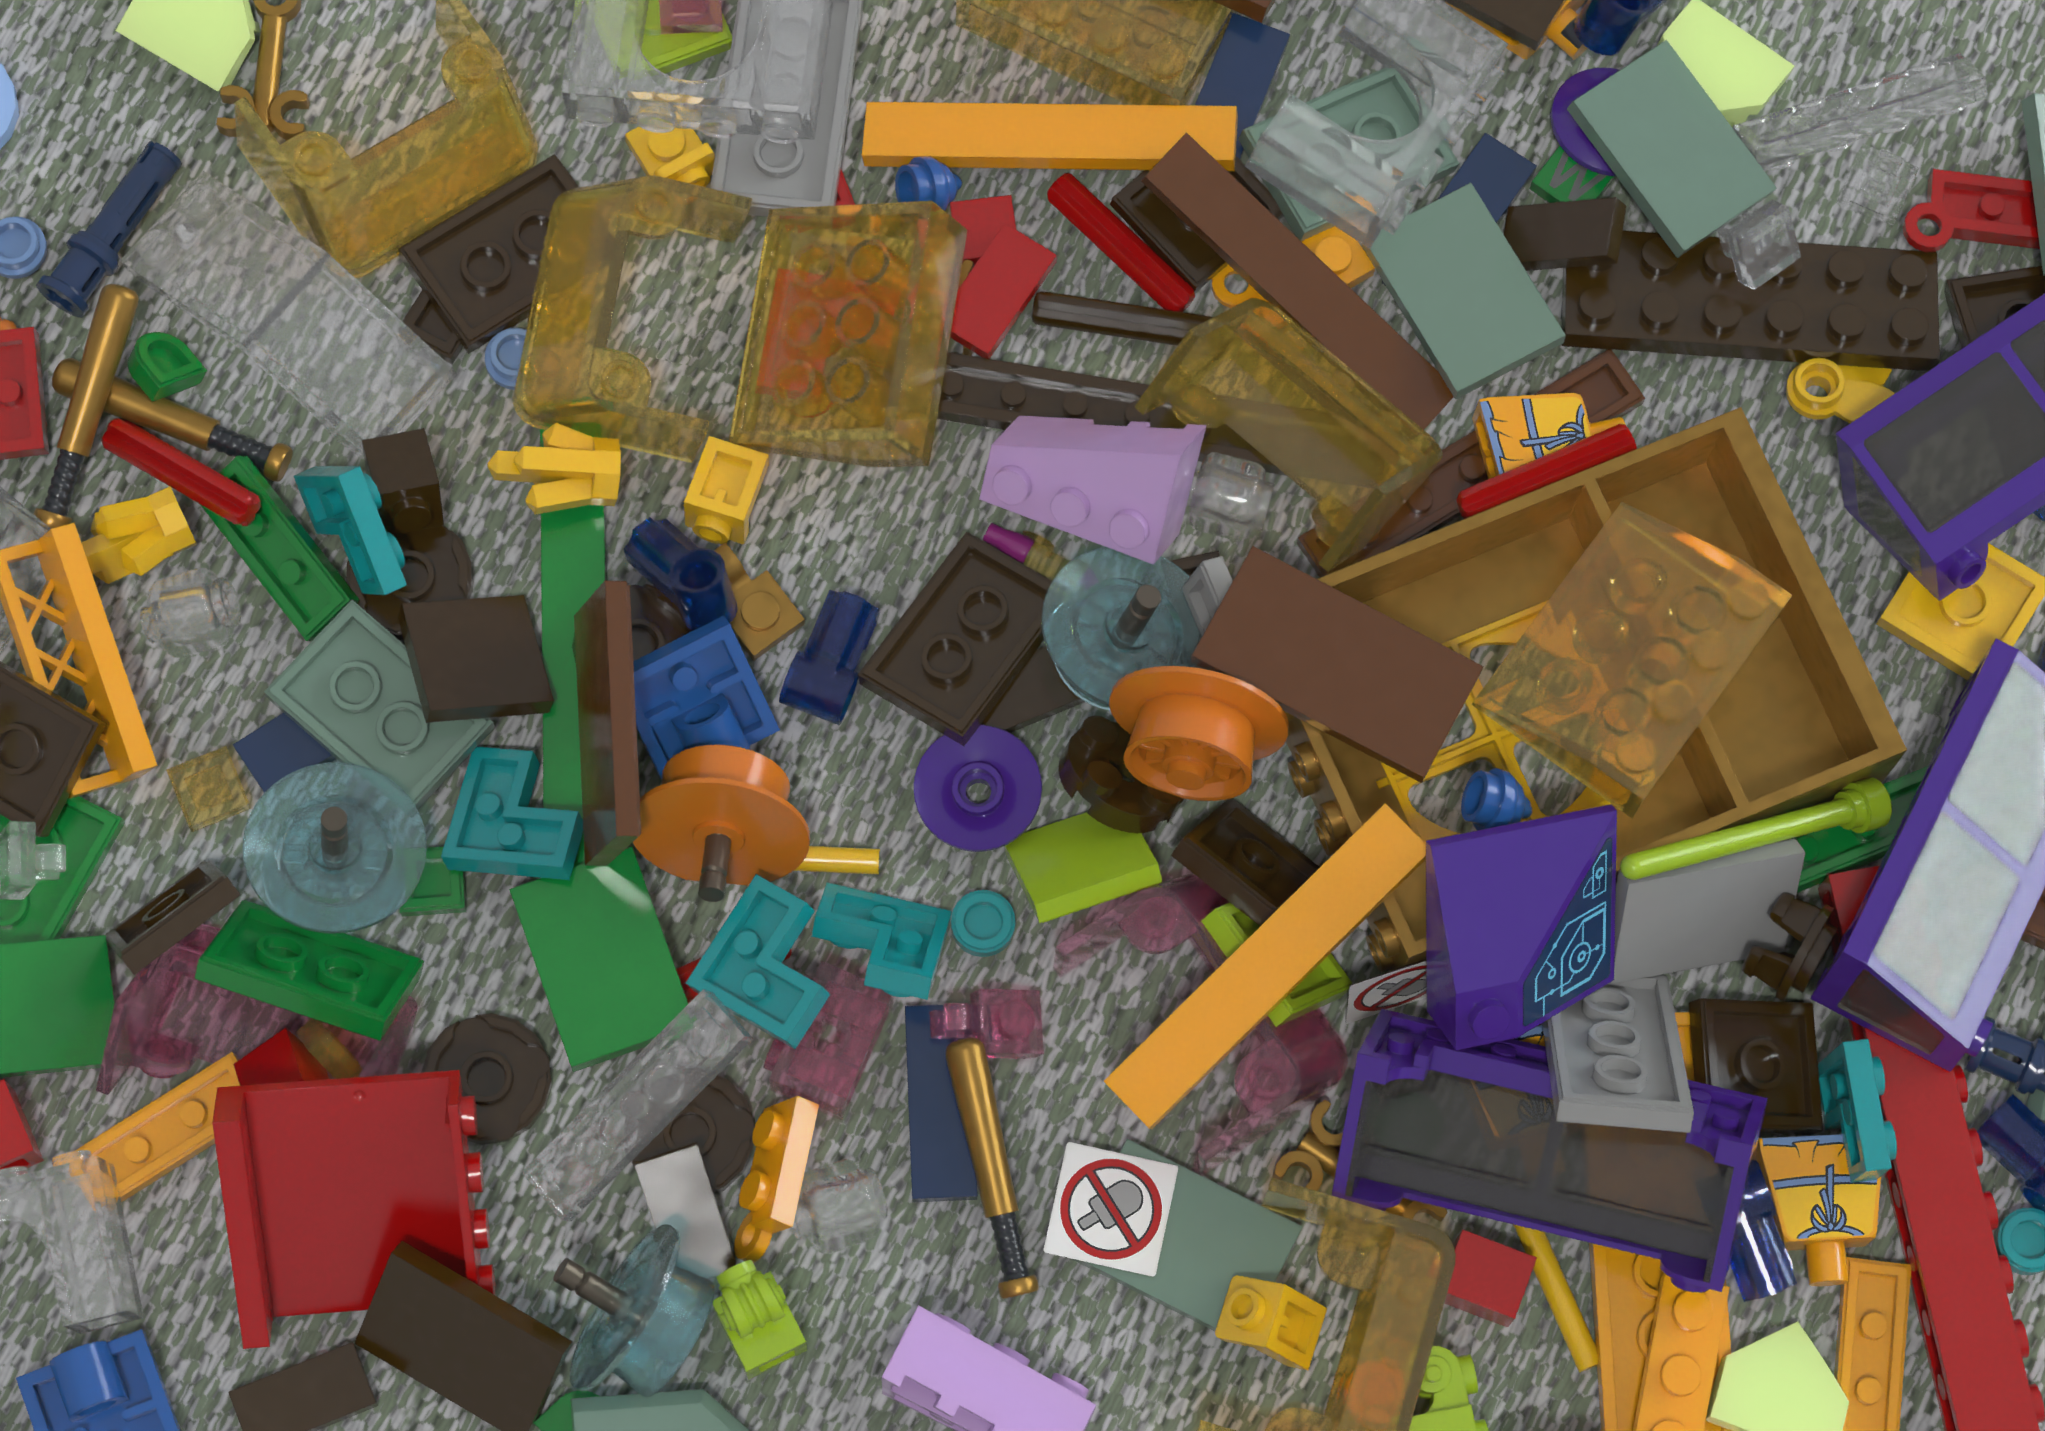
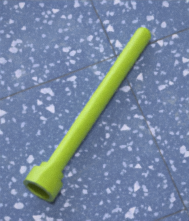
M1873 777L1852 782L1835 795L1833 801L1629 854L1622 859L1620 870L1625 878L1638 880L1836 826H1841L1847 830L1851 829L1856 833H1864L1885 827L1889 823L1892 814L1891 799L1887 789L1878 779Z

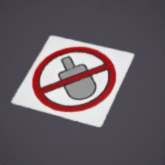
M1427 960L1350 985L1346 1024L1378 1014L1381 1009L1390 1010L1427 998Z
M1068 1142L1043 1249L1044 1252L1154 1277L1159 1262L1178 1166Z

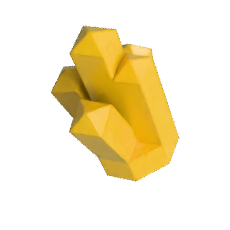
M555 423L543 432L544 447L523 446L519 452L497 450L487 464L494 480L532 482L534 484L525 502L535 515L586 505L615 506L618 499L621 470L619 439L592 437Z
M170 486L147 497L100 507L99 512L94 514L91 526V533L95 537L81 542L92 574L107 584L132 573L142 576L164 559L197 545Z

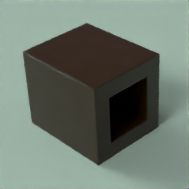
M425 428L362 440L366 474L372 478L380 493L382 504L381 508L377 510L386 533L389 532L392 535L443 526L444 520L439 480Z

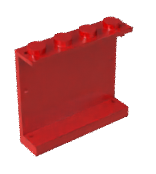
M460 1070L217 1087L212 1125L243 1349L270 1347L273 1317L368 1310L389 1257L401 1241L406 1242L495 1295L493 1264L481 1265L480 1249L490 1247L487 1208L475 1209L473 1194L483 1192L482 1156L481 1152L469 1153L467 1136L477 1135L475 1095L463 1096Z

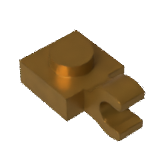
M726 543L705 556L707 561L705 565L706 570L728 597L716 606V613L719 617L725 616L738 642L753 661L805 625L804 617L768 570L751 580L737 556Z

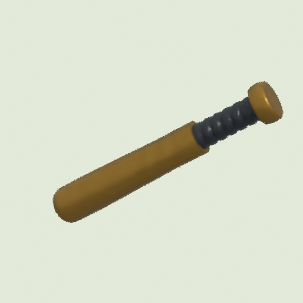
M108 284L100 292L68 411L57 444V448H60V455L57 458V465L54 468L51 485L47 491L48 495L44 501L45 505H43L42 509L36 508L33 513L32 523L52 529L72 523V518L67 517L68 506L72 500L71 496L75 490L74 486L78 480L77 476L81 470L80 466L84 461V457H89L97 428L138 306V295L130 288L117 284Z
M67 358L57 365L52 376V387L58 394L71 399L81 361ZM117 376L114 377L103 412L168 435L205 451L214 448L216 451L224 452L231 457L248 456L257 468L264 470V476L269 480L279 482L284 477L293 453L292 448L288 445L277 443L273 447L267 446L263 442H257L253 438H247L243 434H237L233 430L220 426L219 420L166 398L152 402L141 387Z
M977 1038L957 1040L947 1046L945 1056L979 1188L985 1218H990L991 1227L994 1230V1239L997 1243L996 1249L999 1252L998 1257L1001 1262V1271L1004 1274V1282L998 1284L999 1294L1002 1299L1035 1292L1039 1290L1038 1280L1035 1275L1029 1276L1028 1268L1025 1264L1026 1259L1020 1242L1021 1236L1018 1233V1224L1015 1220V1211H1019L1010 1174L983 1042Z

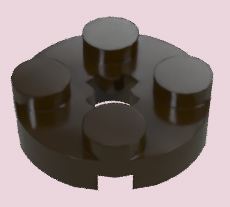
M1090 716L1084 720L1080 729L1071 737L1059 760V777L1066 792L1073 798L1076 791H1078L1086 801L1092 804L1087 814L1098 822L1116 830L1128 833H1147L1154 831L1161 821L1167 820L1168 823L1175 816L1184 798L1149 787L1136 779L1128 771L1123 760L1131 735L1117 722H1112L1102 716ZM1122 774L1129 778L1131 782L1123 780Z

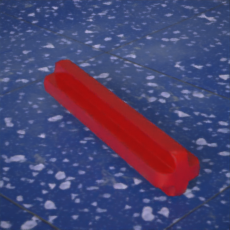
M1064 173L1050 186L1047 191L1049 202L1165 310L1184 312L1195 298L1194 289L1072 174Z
M119 418L111 420L107 425V431L101 437L104 449L233 524L248 526L255 520V514L261 507L258 495L130 421Z
M1618 424L1460 491L1456 499L1459 512L1463 519L1469 518L1637 449L1632 433L1625 424Z

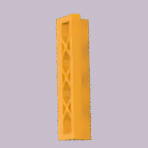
M75 522L52 528L38 540L1 549L0 600L26 677L52 692L60 676L83 687L87 699L84 711L107 723L97 744L103 747L111 771L82 780L79 776L68 799L142 777L158 765ZM38 556L46 579L38 599L15 587L8 564ZM50 594L53 599L55 608L46 604ZM22 605L32 610L27 619ZM40 615L60 625L63 629L67 642L58 659L36 648L31 632ZM71 655L76 669L67 665ZM43 666L52 670L48 680L46 678Z

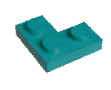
M314 466L294 475L316 534L339 535L362 594L386 595L407 585L401 568L405 566L402 549L396 538L391 533H386L377 510L381 508L382 504L380 493L372 478L368 474L363 473L360 466Z
M476 747L471 753L441 854V858L448 870L570 880L583 833V819L579 811L528 807L540 767L534 751Z
M756 874L686 981V984L701 996L796 1049L830 996V993L823 986L782 963L815 910L807 902Z
M827 882L815 915L811 937L828 940L841 948L871 950L864 986L882 989L887 994L895 997L912 996L928 1000L947 937L952 911Z
M1869 1039L1842 1042L1818 1063L1825 1130L1840 1128L1842 1130L1851 1183L1877 1180L1892 1169L1891 1160H1895L1897 1155L1895 1131L1890 1121H1883L1879 1096H1882L1885 1092L1884 1069L1878 1056L1872 1057Z

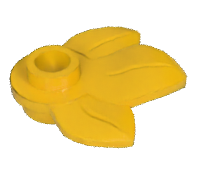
M1825 358L1809 359L1804 363H1799L1790 373L1786 384V397L1791 407L1804 417L1827 419L1835 415L1848 423H1852L1895 394L1890 389L1884 387L1892 369L1837 365ZM1813 385L1820 386L1826 391L1827 396H1813L1806 389Z

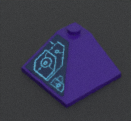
M1612 804L1426 841L1427 1012L1455 1050L1518 1038L1614 980L1617 810Z

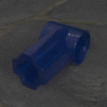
M1588 0L1573 23L1574 32L1584 46L1593 52L1613 56L1620 52L1632 33L1668 0Z
M649 517L633 528L632 536L628 544L623 548L628 563L679 608L682 620L688 628L694 631L723 615L729 623L735 618L738 610L737 601L725 562L720 554L711 549L699 548L666 518L653 520Z
M829 590L805 650H799L790 665L780 693L779 703L839 726L846 715L856 690L859 673L857 669L880 616V609L867 602L866 599L852 593Z
M2012 1094L1978 1128L1977 1132L1982 1147L2022 1184L2020 1189L2026 1200L2034 1208L2045 1212V1124Z
M1757 1160L1753 1162L1749 1184L1744 1187L1742 1196L1744 1206L1730 1262L1744 1302L1768 1297L1797 1284L1793 1273L1795 1271L1773 1218L1777 1216V1212ZM1734 1168L1695 1181L1714 1233L1720 1234Z

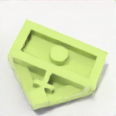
M132 0L115 30L220 92L222 87L232 84L255 41L254 34L261 32L259 22L254 21L249 0Z
M1691 0L1663 33L1657 44L1659 45L1667 39L1734 130H1741L1749 115H1758L1785 83L1794 68L1792 63L1701 0Z
M1797 1321L1721 1359L1710 1395L1706 1421L1731 1431H1842L1849 1400L1815 1345Z

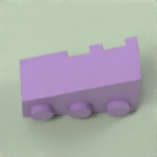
M1018 416L991 445L979 500L1154 565L1180 533L1207 425L1187 424L1184 429L1153 428L1150 427V422L1131 421L1127 426L1095 425L1093 419Z
M919 1305L882 1375L883 1395L954 1431H1085L1096 1408V1404L1085 1399L1089 1390L1078 1382L1058 1373H1053L1051 1379L1028 1367L1030 1360L1017 1351L999 1343H995L992 1347L971 1335V1330L961 1323L939 1313L933 1314Z

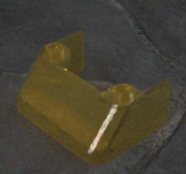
M436 0L435 30L448 47L442 58L441 76L445 87L454 99L350 159L335 138L318 131L300 133L280 145L246 97L234 102L237 146L322 265L337 277L355 279L367 275L399 256L398 248L536 166L537 140L503 58L461 0Z
M644 176L569 189L558 196L548 217L513 389L512 400L518 416L528 425L538 429L547 430L553 424L559 423L592 437L619 439L620 447L692 463L707 435L710 421L647 407L651 390V377L645 364L630 353L607 348L628 237L632 235L650 240H658L670 236L675 231H681L734 243L750 211L752 198L660 176Z
M1250 298L1190 329L1134 406L1141 414L1145 415L1169 402L1172 405L1174 415L1186 425H1207V428H1218L1223 424H1227L1318 501L1311 515L1314 523L1317 525L1315 527L1316 534L1325 544L1330 546V549L1318 563L1328 572L1362 550L1428 478L1443 458L1440 446L1426 431L1283 311L1269 302L1257 298Z
M1271 1177L1261 1206L1271 1211L1323 1226L1317 1246V1261L1321 1271L1332 1282L1357 1290L1359 1293L1324 1415L1302 1408H1289L1277 1413L1269 1421L1265 1431H1409L1455 1267L1456 1254L1451 1240L1443 1231L1434 1226ZM1203 1420L1200 1421L1196 1431H1236Z

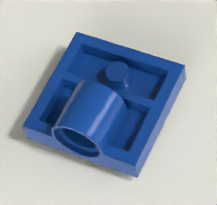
M724 615L633 661L636 730L661 781L662 771L666 763L673 756L686 749L703 745H730L751 750L750 745L780 731L736 635Z
M142 1329L109 1342L96 1341L70 1349L50 1360V1365L16 1378L34 1431H181L146 1332Z

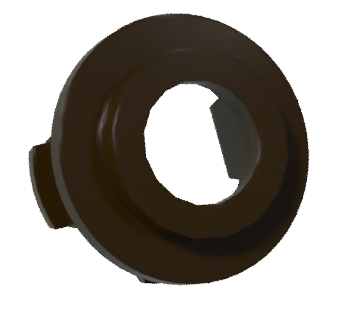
M1785 892L1777 900L1770 913V918L1802 943L1796 956L1787 952L1776 953L1755 946L1751 948L1742 966V971L1750 978L1755 976L1771 988L1777 990L1775 997L1783 1002L1792 988L1801 993L1805 992L1838 931L1837 927L1828 923L1834 907L1825 903L1821 909L1797 899L1798 895L1794 899L1795 895Z

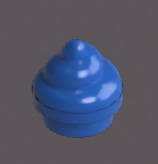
M931 156L915 157L909 164L902 165L898 169L895 179L896 197L901 209L906 214H916L921 219L939 217L943 214L948 204L955 199L957 190L962 186V180L959 176L952 173L945 164Z
M1494 768L1489 772L1482 770L1475 772L1466 784L1461 801V813L1464 820L1472 822L1476 830L1518 823L1532 815L1531 803L1524 795L1523 787L1510 772Z

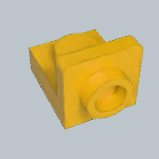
M679 105L625 134L628 147L662 202L675 195H678L679 198L693 196L709 184L710 176L713 173L714 152L708 143L702 144Z
M709 436L684 500L685 525L692 528L698 537L711 543L724 544L731 540L745 544L749 533L748 520L769 466V454Z
M1236 1275L1231 1279L1215 1335L1225 1342L1253 1347L1286 1366L1309 1370L1327 1308L1286 1284Z

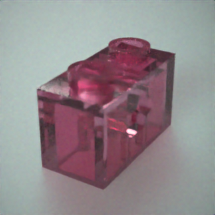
M821 961L815 977L806 974L804 976L823 986L830 993L829 998L796 1049L776 1038L774 1039L763 1068L772 1072L769 1078L771 1091L787 1098L800 1096L819 1104L818 1111L843 1120L892 1009L894 996L887 994L882 989L864 986V978ZM831 1025L836 1028L837 1041L841 1044L829 1043L824 1053L816 1050L815 1036L811 1033L823 1034L827 1026Z

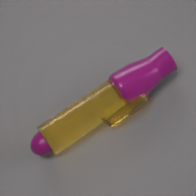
M991 523L983 537L984 542L996 547L1004 554L1079 594L1082 592L1093 593L1098 588V583L1091 576V571L1054 553V545L1037 534L1029 531L1018 533Z

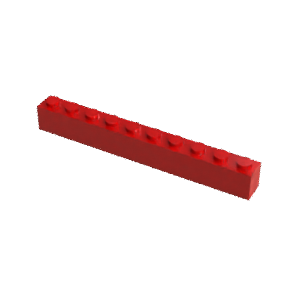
M1879 866L1829 874L1818 887L1822 908L1825 903L1834 907V911L1828 921L1829 924L1838 928L1831 943L1833 956H1835L1840 946L1839 943L1844 933L1851 925ZM1910 878L1907 880L1873 950L1874 955L1951 1020L1946 1003L1937 1002L1932 978H1936L1938 975L1937 957L1932 942L1930 940H1922L1917 916H1922L1923 914L1922 894L1917 880ZM1866 969L1862 970L1843 996L1846 1005L1933 1050L1944 1039V1035ZM1848 1019L1853 1041L1869 1039L1872 1057L1878 1056L1884 1069L1885 1092L1882 1096H1879L1883 1121H1890L1892 1123L1897 1141V1155L1895 1160H1891L1892 1169L1885 1173V1178L1905 1264L1911 1265L1910 1285L1944 1430L2040 1431L2038 1423H2043L2045 1420L2043 1399L2038 1386L2035 1383L2029 1384L2023 1358H2028L2029 1356L2028 1337L2021 1319L2013 1320L2007 1294L2013 1293L2014 1290L2013 1274L2007 1257L2005 1255H1998L1992 1230L1998 1228V1212L1992 1193L1990 1191H1982L1977 1167L1983 1164V1150L1977 1130L1974 1127L1967 1128L1962 1103L1968 1101V1088L1963 1069L1958 1064L1949 1072Z

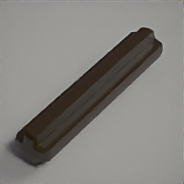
M1044 291L1036 293L1031 316L1032 322L1036 325L1203 350L1212 348L1216 331V320L1211 316Z

